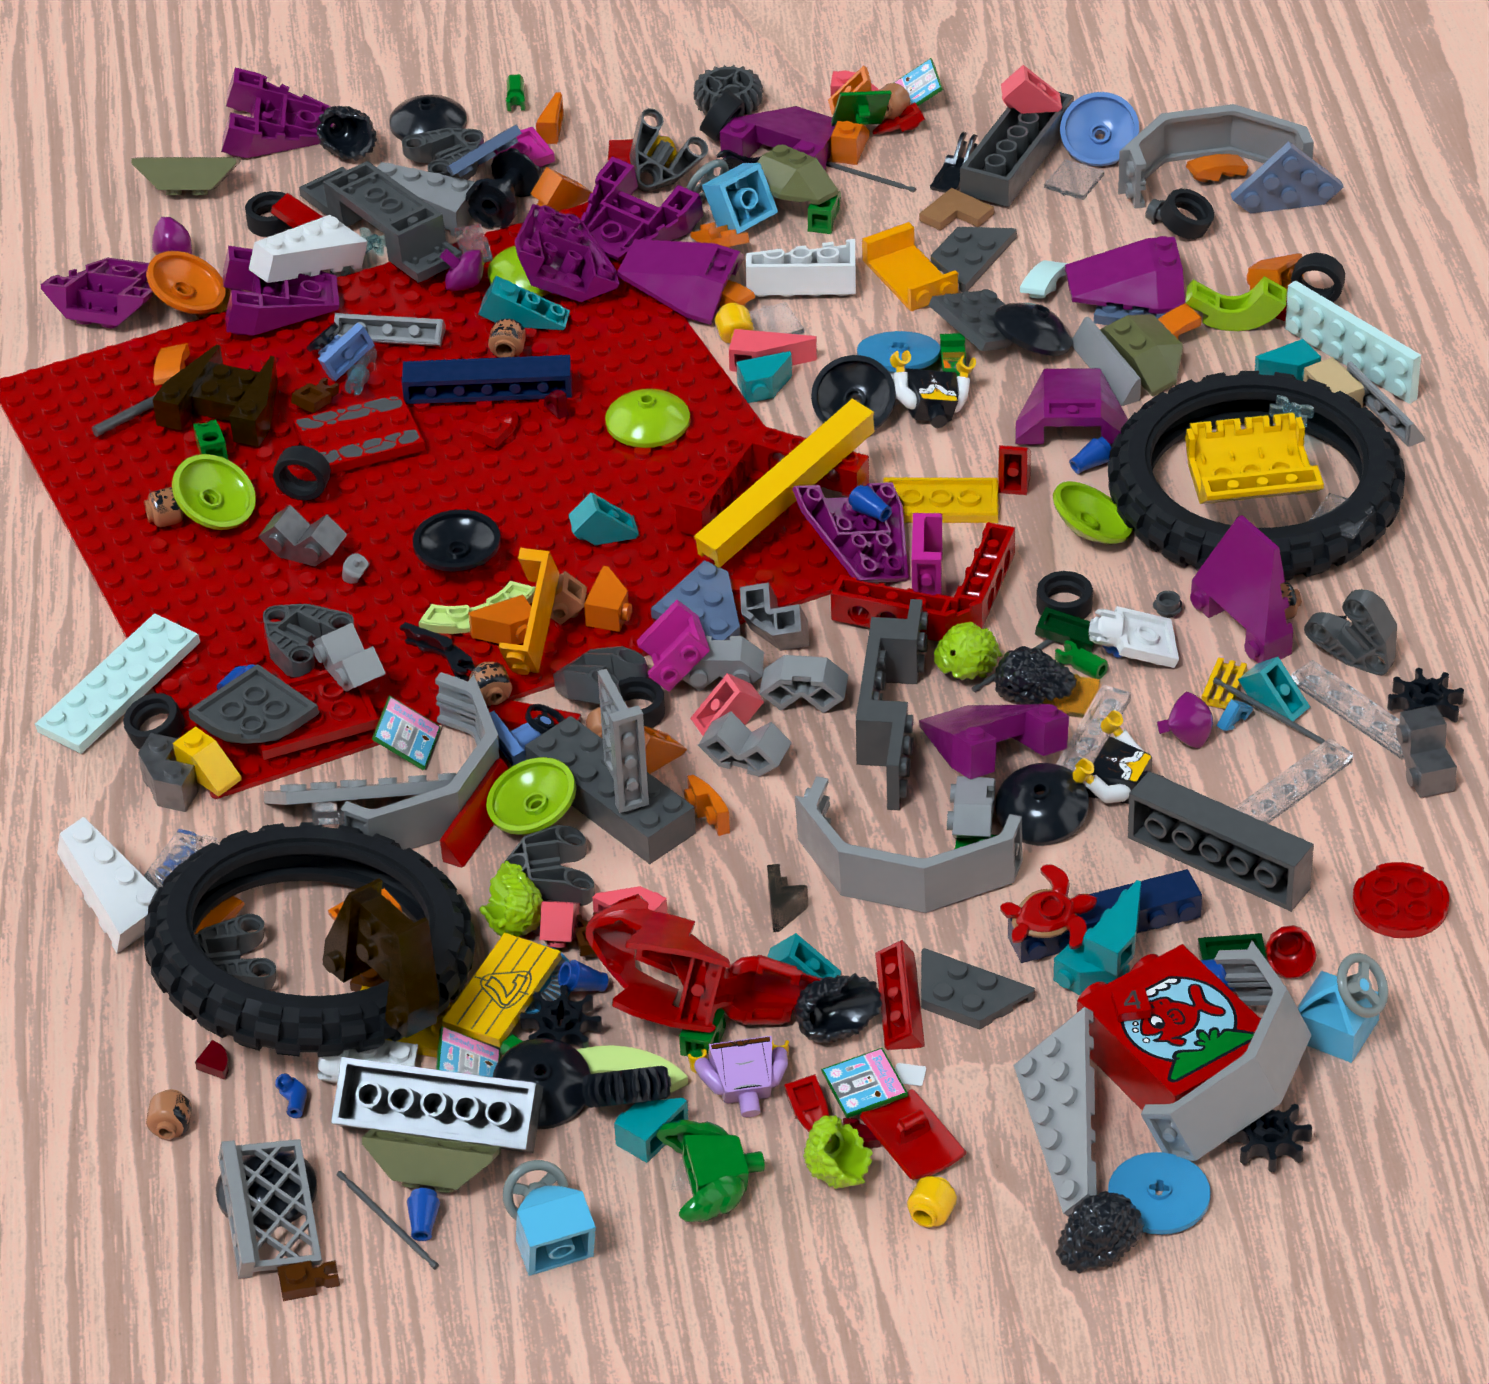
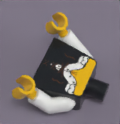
M897 350L890 357V364L896 368V373H894L896 399L909 410L912 418L930 421L931 425L935 428L945 426L947 422L952 420L954 413L961 410L967 400L970 385L968 374L976 365L975 357L971 359L969 367L963 364L964 355H962L956 364V369L960 373V376H957L956 372L905 368V365L911 360V354L908 350L904 351L901 357L902 360H900Z
M1116 710L1111 711L1101 722L1102 731L1107 734L1113 733L1115 736L1108 737L1093 764L1086 758L1079 760L1075 765L1076 770L1073 772V779L1078 783L1087 782L1088 797L1098 798L1104 803L1121 802L1129 804V793L1149 771L1152 772V756L1133 740L1126 729L1122 730L1120 728L1123 723V717Z

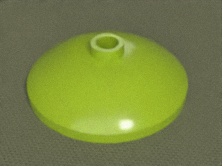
M515 246L500 252L489 264L488 278L490 284L498 276L511 281L523 289L534 292L540 297L552 293L531 286L517 256Z
M639 389L622 395L609 406L605 416L606 428L614 439L623 444L640 448L658 447L677 440L686 432L690 424V412L686 403L670 392L660 389Z
M210 454L195 455L184 460L173 475L172 491L178 506L189 518L202 526L217 530L236 528L248 520L255 508V490L250 479L242 469L225 458Z
M1073 481L1062 482L1054 490L1053 501L1058 514L1065 524L1078 536L1103 544L1121 543L1130 536L1132 528L1126 526L1117 513V504H1114L1106 494L1089 485Z
M539 757L522 761L506 770L492 785L486 802L488 815L496 827L510 834L523 835L541 831L556 823L568 811L576 795V781L568 766L559 760Z

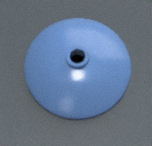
M1108 92L1089 93L1072 102L1064 112L1060 124L1061 140L1067 152L1083 164L1090 166L1112 165L1119 162V151L1139 134L1138 116L1133 107L1118 95ZM1099 134L1105 136L1103 139L1096 138V136Z

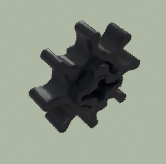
M1416 668L1415 679L1412 682L1403 681L1400 677L1393 678L1392 692L1397 694L1388 695L1387 709L1389 711L1396 709L1408 711L1436 705L1442 717H1446L1452 722L1458 721L1459 707L1452 704H1463L1464 689H1447L1448 673L1443 672L1438 679H1427L1422 674L1423 669Z
M566 985L560 986V997L554 1001L543 999L539 992L534 993L533 1005L539 1012L535 1014H520L522 1029L532 1028L537 1030V1032L529 1035L528 1039L552 1038L567 1044L577 1045L581 1049L589 1047V1038L583 1035L584 1032L602 1031L601 1016L590 1017L585 1015V1013L593 1010V996L588 994L581 1001L568 1000V987Z
M1292 1104L1289 1110L1285 1112L1270 1110L1227 1139V1142L1230 1144L1236 1142L1246 1144L1240 1149V1162L1242 1164H1247L1249 1159L1254 1156L1265 1157L1268 1160V1170L1275 1172L1277 1157L1282 1155L1292 1157L1297 1163L1303 1161V1146L1295 1142H1310L1312 1140V1125L1293 1124L1298 1121L1299 1106Z

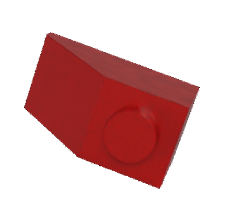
M999 445L998 493L1027 495L1031 476V450L1027 447Z

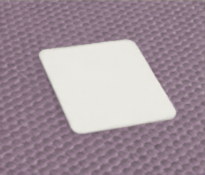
M896 1064L895 1071L902 1084L923 1085L926 1072L925 1066Z

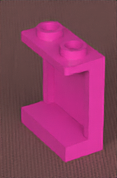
M913 513L912 589L915 592L942 595V514Z
M678 600L637 640L638 647L648 653L654 663V666L648 671V676L669 692L710 651L699 616Z

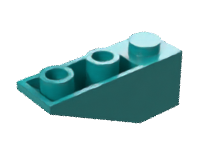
M496 276L483 297L478 315L493 322L507 318L513 319L521 323L524 328L564 330L570 310L542 298L534 292L523 289L511 281Z
M1136 880L1128 890H1123L1115 905L1111 909H1106L1096 926L1089 928L1083 937L1084 961L1116 976L1135 956L1141 881Z

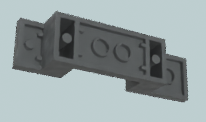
M368 161L349 170L341 167L299 187L302 198L327 216L336 217L345 226H351L357 221L365 219L383 232L388 261L418 283L451 268L450 265L439 257L446 248L458 259L462 255L461 251L446 241L443 214Z
M910 599L908 619L871 617L856 714L857 765L886 766L887 810H900L901 798H907L908 780H904V777H910L911 758H907V755H913L914 737L908 736V733L913 732L914 716L908 715V702L884 701L883 693H880V691H885L886 683L917 684L919 672L924 673L925 655L921 653L927 652L928 634L923 632V630H927L928 612H923L921 599Z

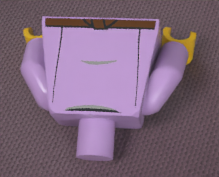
M771 1036L709 1044V1055H707L706 1049L701 1050L702 1056L693 1057L691 1053L688 1054L690 1069L699 1075L700 1079L714 1094L722 1095L724 1103L739 1102L742 1117H754L761 1113L759 1099L771 1097V1088H775L781 1082L788 1066L789 1041L785 1040L784 1045L777 1046L773 1043L774 1040H772Z

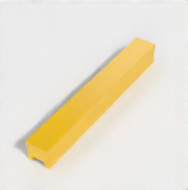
M852 398L694 536L698 554L702 557L706 555L714 560L715 566L718 568L725 564L796 501L792 490L794 486L815 485L839 464L842 459L847 457L875 432L874 412Z

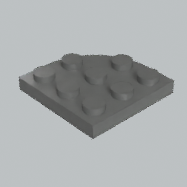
M983 289L982 291H965L964 293L932 296L928 306L981 351L1003 349L1013 344L994 324L993 317L997 308L1005 305V303L997 298L998 296L995 292Z
M258 664L188 710L192 721L214 736L229 743L278 741L319 714L317 704Z

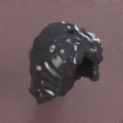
M350 106L328 107L324 114L319 116L321 123L316 128L317 136L319 137L320 145L331 152L332 155H338L343 160L354 159L357 161L359 158L363 159L366 157V153L373 152L375 142L377 141L376 131L370 117L365 113H361L360 110L353 109Z
M1021 646L1014 651L1008 650L999 661L998 667L995 668V691L1007 701L1014 700L1023 705L1042 704L1046 698L1052 701L1054 698L1070 697L1077 682L1075 675L1070 672L1068 667H1065L1061 662H1056L1055 659L1038 648Z
M856 973L852 976L837 975L835 978L825 977L820 981H813L804 990L800 991V996L797 998V1003L794 1006V1016L797 1018L800 1032L808 1037L809 1040L818 1043L837 1042L839 1038L844 1040L846 1037L853 1036V1034H859V1031L868 1025L869 1020L880 1014L878 1008L882 1006L881 993L875 981H869L866 977L860 978Z
M1104 1191L1098 1195L1085 1198L1074 1208L1072 1214L1068 1215V1223H1066L1065 1229L1061 1230L1062 1236L1058 1240L1059 1247L1055 1252L1059 1256L1062 1265H1066L1069 1271L1076 1269L1079 1274L1090 1267H1104L1106 1264L1111 1267L1113 1262L1120 1260L1119 1257H1124V1252H1128L1131 1247L1137 1245V1241L1142 1238L1141 1233L1145 1223L1141 1218L1140 1211L1136 1209V1206L1132 1204L1129 1198H1126L1123 1194L1119 1195L1118 1193Z

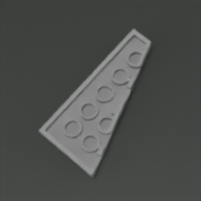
M456 773L438 774V780H427V775L408 776V782H397V777L378 778V784H367V779L340 780L341 786H337V782L310 783V788H306V784L280 785V790L264 791V803L290 805L420 795L447 786L456 776Z
M1086 1007L1082 1008L1013 1065L1062 1212L1067 1216L1072 1214L1074 1208L1085 1198L1097 1195L1096 1162L1091 1158V1144L1096 1142L1095 1130L1091 1129V1116L1095 1115L1094 1068L1090 1066V1051L1094 1049V1038L1089 1035V1024L1093 1023V1011Z

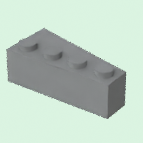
M381 162L378 165V169L443 214L445 229L450 230L452 236L460 237L472 220V216L468 211L470 206L465 197L475 181L403 167L392 163Z

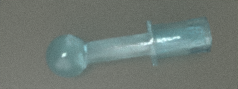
M374 346L357 361L356 365L349 368L347 372L348 380L345 384V390L349 394H351L352 390H355L354 395L361 394L364 384L368 382L370 373L367 366L377 358V351Z

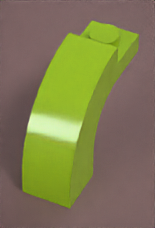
M1265 276L1251 291L1238 296L1219 294L1194 279L1187 286L1186 304L1192 309L1203 313L1202 323L1225 331H1245L1265 325L1286 307L1287 289Z

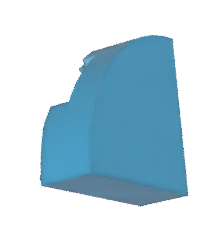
M1231 699L1216 726L1224 731L1233 730L1236 722L1240 719L1246 720L1253 711V707L1245 702Z

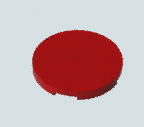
M1391 862L1377 865L1375 870L1367 873L1362 878H1358L1353 889L1352 904L1358 919L1372 931L1393 938H1415L1431 933L1444 922L1449 910V892L1444 882L1425 872L1424 867L1411 863Z

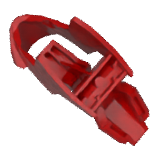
M639 894L621 899L594 914L586 926L585 934L589 945L611 975L624 988L622 992L613 998L612 1006L634 1017L673 1028L711 1033L716 1028L712 1023L715 1012L719 1008H722L729 1018L742 1022L743 1025H781L785 1022H790L797 998L800 996V991L804 990L813 981L823 979L803 973L796 966L762 955L741 957L730 964L728 958L707 947L696 936L691 934L695 921L649 910V903ZM635 959L679 977L684 987L679 1008L674 1006L679 989L656 980L635 967Z

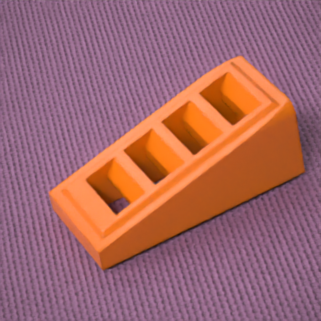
M561 92L554 94L536 122V131L546 144H557L559 142L564 116Z

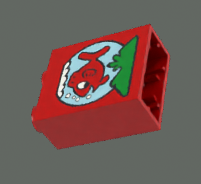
M1183 944L1160 956L1157 954L1144 956L1133 966L1130 972L1108 984L1102 981L1091 984L1081 993L1076 1005L1077 1013L1084 1007L1093 1011V1023L1089 1024V1035L1094 1038V1049L1090 1051V1059L1142 1111L1145 1104H1171L1178 1101L1240 1058L1247 1051L1261 1020ZM1144 986L1151 1007V1018L1118 1022L1111 998L1112 990Z

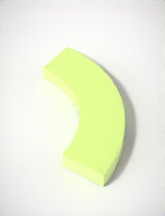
M509 581L501 591L486 599V603L471 608L468 605L442 606L431 604L419 621V627L442 634L470 632L468 612L522 594L531 604L536 587Z
M614 1045L577 1049L587 1062L590 1074L664 1066L668 1068V1075L671 1078L670 1093L688 1085V1076L681 1069L663 1057L645 1050Z

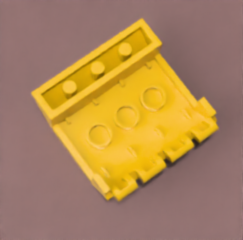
M1294 413L1273 415L1274 426H1270L1269 416L1265 415L1245 417V429H1241L1239 418L1216 420V432H1212L1211 421L1190 423V428L1186 429L1185 440L1188 467L1200 504L1299 495L1324 489L1318 465L1310 466L1304 448L1305 426L1302 417H1296L1295 420Z

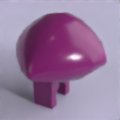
M161 217L153 232L152 250L156 255L167 251H181L192 254L191 237L181 223L171 217Z
M447 248L441 253L439 257L451 266L445 279L447 291H464L472 289L480 283L484 270L481 250L466 251L459 259Z
M1186 691L1176 700L1169 718L1157 722L1159 734L1171 731L1187 746L1200 749L1208 740L1213 726V716L1210 708L1200 697Z

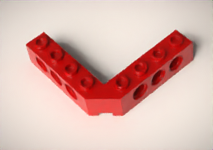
M765 426L726 436L675 504L677 531L695 536L718 513L720 514L723 511L725 503L731 496L734 497L736 488L743 479L746 480L753 470L767 473L806 438ZM852 451L815 485H820V488L823 487L840 492L842 495L849 497L854 488L859 485L867 486L869 483V456Z
M987 522L982 532V542L979 548H975L973 562L970 567L966 568L964 582L962 586H958L954 597L915 592L911 588L905 590L885 586V583L879 582V584L859 581L855 577L839 575L831 592V620L870 628L871 617L908 619L910 599H921L923 612H928L927 630H923V632L928 634L929 640L940 641L948 630L956 624L973 622L982 629L1015 555V527Z

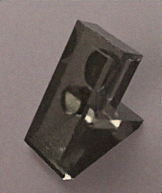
M780 864L767 865L773 932H780L808 907L807 885L788 886L787 876L781 877Z

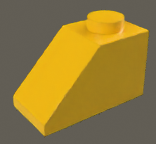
M196 726L172 743L177 762L194 765L197 782L218 797L242 780L241 775L216 740Z

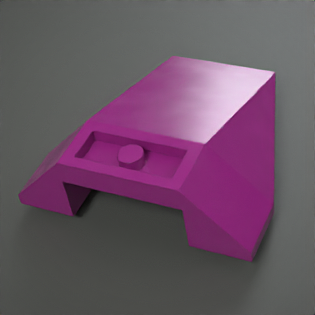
M532 204L514 241L517 256L531 286L579 302L618 287L619 280L616 269L582 220L573 214L565 215L556 212L553 208L546 205L541 207Z
M634 239L617 271V276L679 314L711 325L720 308L722 292L731 274L736 276L744 260V255L738 250L715 243Z
M1100 368L1044 369L1016 420L1015 444H1044V426H1101V437L1105 438L1109 444H1113L1116 436L1119 433L1121 434V428L1128 418Z
M893 482L867 484L892 508V513L885 522L853 511L852 506L849 504V497L825 498L820 485L793 487L792 490L802 514L851 577L870 583L907 581L909 576L903 506Z

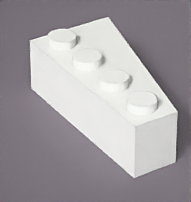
M328 215L254 242L249 270L265 282L271 283L296 279L300 273L316 276L319 275L320 270L331 269L333 273L341 272L345 266H351L353 270L362 268L368 241L339 222L336 217Z
M855 239L846 240V245L834 246L833 242L822 243V248L808 249L806 245L797 246L788 253H784L782 249L746 253V287L753 291L756 297H765L767 295H781L784 297L809 295L817 297L820 295L847 296L849 294H856Z
M82 817L59 834L57 854L74 883L79 885L84 894V900L89 908L92 907L99 919L100 927L104 933L108 934L112 941V947L116 954H118L144 935L148 906L157 889L85 817Z

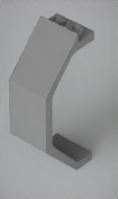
M1235 104L1161 113L1119 151L1118 194H1126L1127 199L1131 198L1135 209L1144 208L1145 201L1141 191L1146 190L1145 179L1164 163L1195 159L1214 154L1239 155L1240 157L1265 163L1288 141L1313 159L1314 141L1306 126Z
M442 672L435 679V684L439 685L436 705L440 707V715L437 717V722L470 734L476 743V748L451 783L445 787L377 809H368L346 801L340 809L341 825L359 828L363 834L372 837L377 833L393 839L399 843L403 850L420 847L441 839L494 762L499 758L498 733L474 674L469 681Z
M816 776L812 787L806 789L804 797L795 796L798 840L841 896L927 913L1014 883L1023 861L1022 816L1009 814L1003 831L995 837L929 858H916L844 842L830 825L831 818L825 817L830 806V797L823 795L829 783L828 778Z
M1251 941L1247 950H1219L1214 960L1216 964H1222L1227 973L1225 980L1228 982V986L1235 988L1239 998L1247 1006L1267 1005L1266 1010L1247 1051L1240 1058L1174 1103L1145 1104L1141 1116L1164 1153H1171L1189 1161H1196L1281 1104L1312 1036L1286 986L1253 941Z

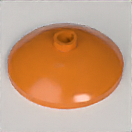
M167 251L156 255L147 267L146 277L151 290L164 304L177 311L188 314H204L214 311L223 302L226 288L223 287L222 277L213 266L195 255L181 251Z

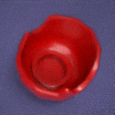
M1291 925L1283 926L1270 934L1265 946L1266 956L1276 974L1289 979L1300 978L1310 972L1316 961L1317 954L1311 936L1307 931L1303 930L1302 927Z

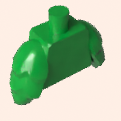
M691 1120L663 1124L656 1134L661 1142L672 1147L677 1153L682 1154L693 1195L680 1209L678 1214L685 1222H704L719 1214L729 1213L739 1204L743 1194L747 1191L749 1173L761 1172L765 1169L764 1157L761 1151L744 1153L738 1136L729 1135L722 1127L708 1121L702 1123Z

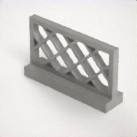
M603 669L597 672L604 763L614 779L615 805L619 813L649 805L643 712L639 705L631 708L627 707L607 669Z
M235 1140L221 1142L218 1160L238 1279L250 1278L253 1272L276 1270L278 1266L311 1260L312 1266L321 1265L322 1258L301 1140L237 1146L235 1145ZM294 1150L295 1161L289 1168L274 1159L279 1152ZM255 1154L264 1162L256 1171H253L243 1164L242 1156ZM268 1165H271L283 1174L275 1185L260 1176ZM288 1178L300 1185L301 1191L295 1198L279 1189ZM254 1182L269 1190L261 1202L248 1193L249 1187ZM273 1195L289 1204L281 1215L265 1206ZM293 1208L306 1217V1221L300 1229L285 1219ZM259 1212L275 1221L266 1233L253 1223V1219ZM279 1225L294 1234L286 1246L271 1237V1234ZM307 1228H308V1234H309V1235H307L306 1233H304V1231H305ZM256 1236L261 1238L258 1242L256 1240ZM298 1239H301L311 1246L312 1255L299 1256L291 1251L290 1248ZM265 1242L280 1252L275 1259L260 1261L258 1250Z

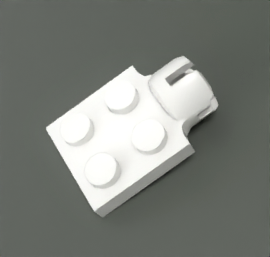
M1116 606L1114 611L1107 609L1096 610L1095 614L1101 617L1096 616L1090 621V641L1107 647L1115 646L1120 656L1175 668L1179 661L1170 618Z
M385 1040L384 1045L376 1049L360 1053L355 1049L344 1050L340 1056L319 1057L318 1079L337 1083L341 1057L415 1067L418 1044Z

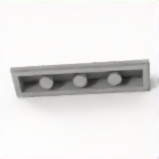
M335 313L334 322L339 327L334 331L333 337L336 335L342 337L358 322L365 327L373 343L441 346L446 325L443 319Z
M1085 317L1072 338V347L1089 368L1101 369L1121 406L1140 401L1141 378L1091 318Z
M1348 362L1347 371L1357 381L1361 382L1364 387L1363 403L1408 447L1425 441L1424 436L1416 425L1352 362Z

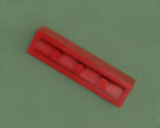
M498 758L441 837L440 846L443 862L463 868L494 825L488 815L486 802L494 782L509 769L503 759Z
M901 940L875 953L878 987L882 1001L881 1016L884 1045L887 1050L915 1049L925 1046L915 954Z

